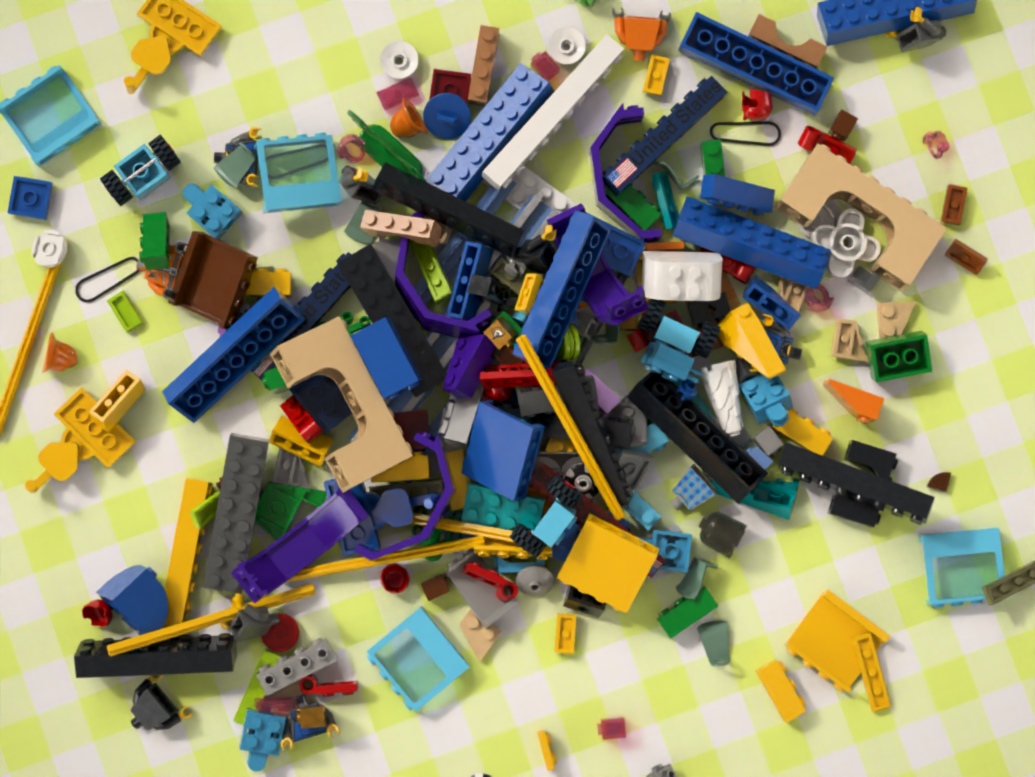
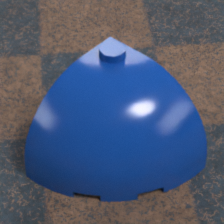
M141 565L129 567L115 575L96 591L112 610L123 616L121 619L129 627L139 631V635L160 630L166 622L168 598L163 586L155 578L157 574L150 567L146 568Z

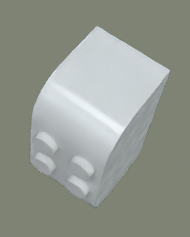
M643 251L641 286L645 291V297L656 300L713 301L720 299L723 261L721 255L710 252Z

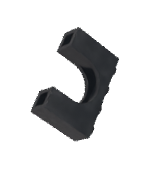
M855 440L849 441L844 457L846 460L865 465L874 475L892 481V477H890L892 469L895 470L898 463L896 453ZM837 495L832 496L827 514L868 527H875V524L878 525L881 518L879 510L873 508L871 503L861 504Z

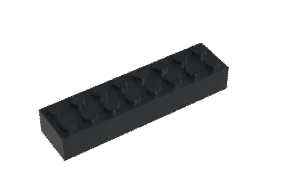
M372 244L338 262L337 264L372 324L384 317H391L423 380L419 381L420 386L411 390L414 396L417 398L444 382L447 376L446 371Z
M650 372L626 397L739 504L768 475V472L691 399L682 401L681 398L684 394L677 392L678 387L672 381L661 377L662 373Z
M787 442L778 461L781 473L786 476L792 477L796 475L800 478V481L808 484L811 481L815 482L821 489L829 491V488H831L840 496L846 498L848 495L852 496L856 502L861 504L871 503L873 508L884 511V509L890 510L892 515L899 518L903 516L909 517L911 522L921 525V523L926 524L934 504L935 497Z
M222 633L218 636H211L210 634L194 637L182 635L109 656L107 646L132 638L125 637L122 640H114L113 638H105L98 641L85 639L80 642L74 655L76 678L233 672L237 659V647L233 635L229 633Z

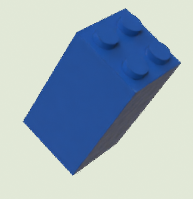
M384 317L351 335L384 399H395L403 395L402 390L407 389L409 391L420 386L419 381L423 380L391 317Z

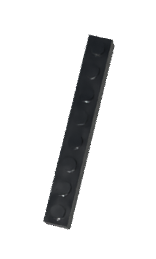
M386 162L376 177L372 190L379 194L385 195L509 257H512L524 232L523 229Z
M578 359L555 365L552 374L568 412L620 506L628 505L633 496V490L626 482L625 470L620 467L619 455L612 447V437L606 432L605 420L603 417H600L598 412L599 405L597 400L593 399L591 394L592 387L585 379L583 365L579 364ZM604 500L607 510H610Z
M496 401L493 403V406L519 419H523L531 425L541 424L545 426L544 437L570 439L556 412L552 414L538 413L534 417L527 418L525 416L521 417L519 406H515V403L504 402L503 404H498ZM599 413L600 417H603L605 420V429L607 434L611 435L613 445L630 447L633 440L634 419H629L630 417L625 415L610 417V414Z

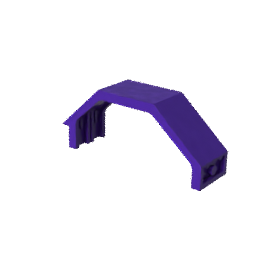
M622 103L590 147L589 156L596 206L628 234L646 243L657 242L662 237L661 228L653 230L640 229L605 195L599 151L617 126L642 122L644 115L643 107L639 108L638 105H632L624 110Z
M582 204L547 219L548 225L553 226L552 231L556 230V238L553 241L557 250L575 210L586 213ZM601 252L582 297L599 322L615 326L650 309V307L646 303L645 291L642 286H638L637 291L629 294L611 270Z
M419 212L410 215L411 217L425 219V215ZM401 237L395 272V285L422 328L426 331L455 338L466 335H483V332L491 325L492 315L488 309L467 321L439 315L428 310L405 275L410 239Z
M423 431L422 434L416 433L413 439L435 451L445 485L444 491L423 531L416 536L380 551L361 543L356 546L354 552L372 561L432 537L456 491L441 435H437L434 441L435 437Z
M339 488L334 495L302 522L248 561H242L231 574L255 604L323 555L368 517V514L350 490L342 493Z

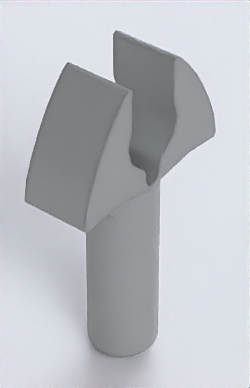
M514 254L512 257L506 255L509 264H506L504 267L505 271L515 278L518 274L517 269L522 277L526 265L523 262L517 261Z

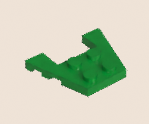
M269 482L258 503L255 521L275 540H278L286 534L302 500L319 507L327 497L326 491Z

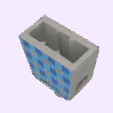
M693 464L672 491L676 497L670 503L676 510H679L684 505L689 510H692L713 497L719 490Z

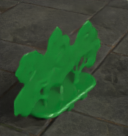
M347 111L351 119L363 129L359 137L360 146L381 167L386 162L427 182L422 176L423 169L420 161L385 128L375 124L367 126L353 111Z

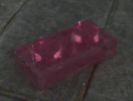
M411 77L376 92L384 111L401 104L403 98L410 100L419 96Z
M293 697L254 698V706L256 709H259V712H271V709H279V711L285 712L290 711V708H295V699Z

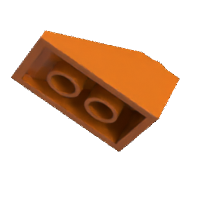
M832 379L823 382V386L852 416L857 417L856 421L867 424L878 419L884 398Z

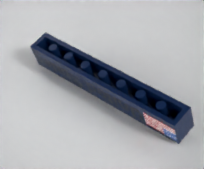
M713 76L707 80L703 78L697 84V90L694 92L692 90L684 96L683 99L685 101L683 103H676L670 109L672 113L669 116H662L657 121L658 126L655 129H648L643 136L645 138L641 142L639 140L635 141L627 155L624 152L617 158L616 161L618 163L614 167L610 165L604 170L603 183L617 197L724 98L727 91Z
M348 252L345 255L343 253L336 262L338 263L352 254ZM338 264L333 269L330 267L323 275L325 278L322 282H316L311 288L312 293L308 297L304 296L298 302V308L305 320L278 345L312 330L350 289L351 286ZM270 353L251 370L261 381L265 377L263 372L277 368Z

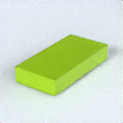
M124 291L107 300L126 333L144 324Z
M216 491L190 511L195 528L201 529L215 518L220 492Z

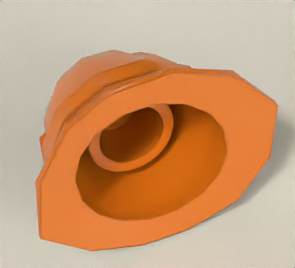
M403 98L402 108L392 117L390 122L393 135L398 138L408 139L419 133L428 134L425 123L415 106L408 99Z
M53 332L49 337L42 373L48 370L62 372L72 368L77 363L76 351L71 346L56 340Z

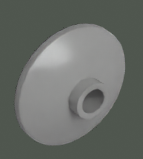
M529 566L517 574L516 586L524 594L531 596L543 595L554 586V575L545 567Z

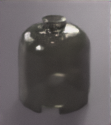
M713 512L708 518L703 517L698 526L701 528L700 540L706 546L730 559L748 525L721 512Z

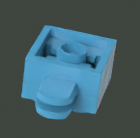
M189 184L183 190L185 200L192 205L186 214L211 236L219 240L243 214L234 203L212 184L205 192L196 184Z
M649 342L640 362L646 365L644 369L653 373H662L661 377L669 381L689 380L698 384L699 380L688 375V373L701 377L703 374L691 368L695 359L657 342Z
M760 374L739 384L742 398L759 425L768 420L774 426H783L788 422L787 411L793 408L789 392L778 376L768 379Z
M652 530L651 539H642L660 548L657 559L662 564L658 568L659 570L688 573L692 534Z
M251 708L246 709L239 748L240 750L249 751L247 764L251 770L255 772L263 770L266 766L268 754L279 756L286 720L285 714Z

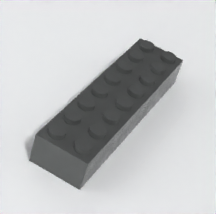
M236 433L230 434L203 588L242 594L243 588L231 572L242 561L246 562L249 559L270 439Z

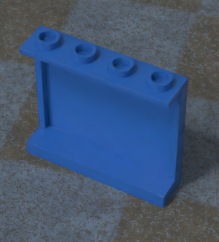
M493 400L481 401L477 407V414L472 426V433L467 445L461 474L512 501L526 499L545 426L541 424L531 425L493 406Z

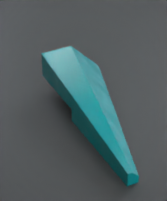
M776 479V481L762 480L740 503L789 520L794 508L800 480L794 479L793 482H785L782 479ZM710 480L719 490L716 494L732 499L714 480Z

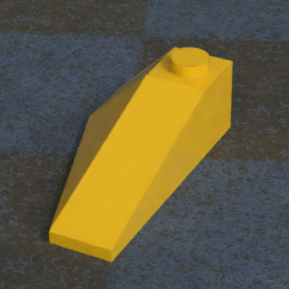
M748 303L731 310L719 323L718 326L721 328L717 337L722 344L736 352L738 357L744 358L752 364V367L766 378L771 379L786 372V368L762 324Z

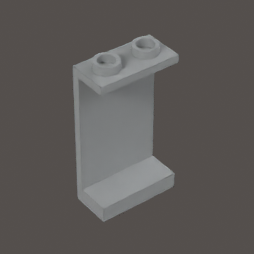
M468 549L463 553L464 558L461 560L456 558L447 564L449 568L444 572L483 627L486 628L517 606L519 602L515 597L507 602L500 601L496 596V587L462 573L464 566L471 562H476L482 565L483 569L489 570L482 558L475 554L473 549Z

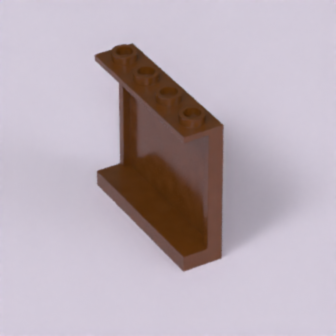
M192 231L173 289L178 293H173L171 298L174 301L169 300L168 303L173 306H182L221 325L222 329H229L238 321L237 316L244 304V296L250 286V279L256 269L258 257L204 232Z

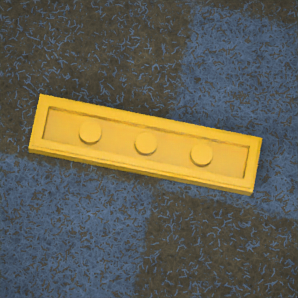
M871 632L851 637L871 711L876 712L890 708L891 703Z

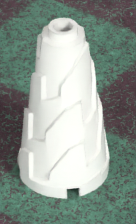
M735 360L714 364L709 368L698 369L699 372L703 373L700 378L704 384L709 401H711L720 421L722 430L729 434L730 437L740 435L743 422Z

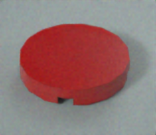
M278 613L279 624L272 625L261 638L262 642L270 650L284 652L295 646L299 639L300 630L294 618L287 614Z

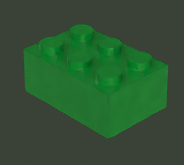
M923 331L865 341L870 376L875 382L932 372L928 337Z

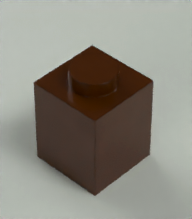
M841 109L828 133L832 137L845 142L858 118Z
M443 574L421 583L428 601L450 592L449 587L452 586L448 577H443Z

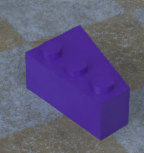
M485 334L458 337L442 388L444 391L457 398H472L480 383V372L483 371L486 364L490 365L492 360L489 358L494 349H498Z

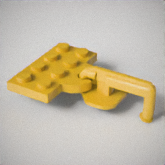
M146 0L137 12V16L152 26L149 30V38L139 40L131 51L132 60L141 68L134 78L131 76L124 78L127 93L130 95L134 94L149 73L154 75L163 73L171 62L170 55L180 52L184 47L201 57L221 30L222 25L184 0Z
M81 387L54 413L67 428L62 434L61 442L49 443L39 453V463L46 470L35 481H26L25 488L29 493L34 494L51 477L58 481H66L77 471L78 461L89 460L93 456H96L109 469L136 441L118 423L109 432L95 424L88 412L97 402Z

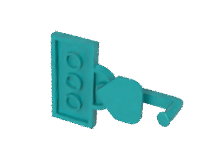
M469 482L461 521L514 531L520 523L534 530L541 520L545 499L526 495V499L512 501L484 485Z

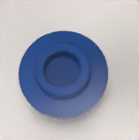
M683 380L679 384L677 392L684 394L681 400L685 401L690 400L691 397L697 394V388L692 381Z

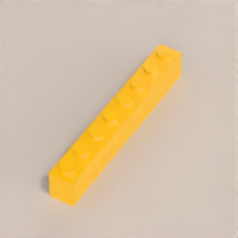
M185 479L165 585V592L168 598V615L163 628L188 621L185 619L192 605V601H189L190 593H193L195 589L193 577L194 574H197L199 563L196 561L197 556L201 555L203 546L200 540L206 531V525L201 529L195 528L190 511L213 494L211 482Z

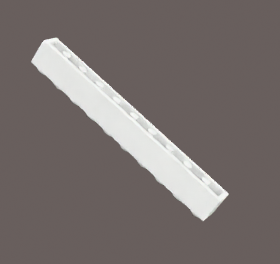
M606 34L484 169L482 177L498 191L502 187L506 189L512 182L511 177L515 173L518 175L525 166L523 164L527 159L531 161L537 154L536 149L539 146L544 147L550 139L548 136L552 132L556 133L561 128L562 120L564 118L568 120L574 113L573 108L576 105L580 106L587 98L585 95L597 88L599 85L598 80L601 77L605 79L611 72L609 68L613 64L617 65L622 60L624 48Z

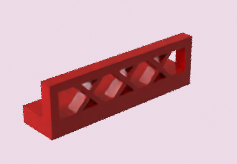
M553 362L551 369H545L554 385L557 384L552 371L555 365L561 362ZM528 363L488 365L485 367V372H480V381L485 389L541 386Z

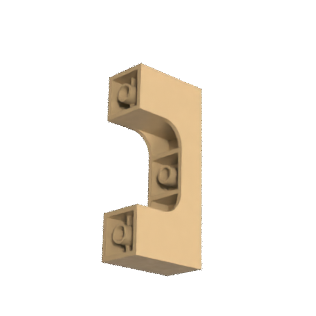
M823 144L815 146L774 207L796 223L807 228L826 201L840 199L880 224L886 232L887 243L870 271L880 275L881 279L901 292L911 285L947 230L941 221L933 220L927 216L926 211L915 208L908 199L895 195L894 190L889 187H883L876 178L868 177L861 168L851 166L844 157L836 156L829 147Z
M338 316L278 345L270 355L287 388L316 375L330 377L338 385L358 424V435L355 441L332 452L325 458L342 493L404 462L413 455L410 444L405 442L402 436L403 431L398 424L396 425L393 419L394 414L391 408L386 406L385 399L377 389L374 379L357 351V347L348 333L346 322Z

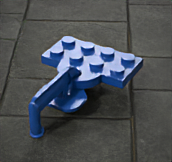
M599 219L611 229L602 250L611 270L628 278L631 277L646 242ZM574 314L570 324L577 321L576 314Z
M336 479L324 482L327 498L329 499L340 487ZM364 482L350 489V492L367 512L368 517L339 541L343 556L355 554L356 546L361 543L374 550L380 549L381 544L377 529L381 528L385 523L393 527L410 524L414 517L411 506L424 504L427 509H432L440 499V493L433 492L409 497L407 491L403 488H393L384 491L381 495L376 492H367Z

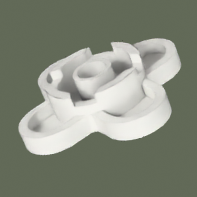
M850 208L843 211L838 217L836 227L823 224L816 227L811 234L812 243L831 249L827 261V269L836 278H843L851 274L855 260L870 262L875 260L880 254L881 248L878 240L862 232L864 217L857 209ZM843 240L847 242V247L843 245Z

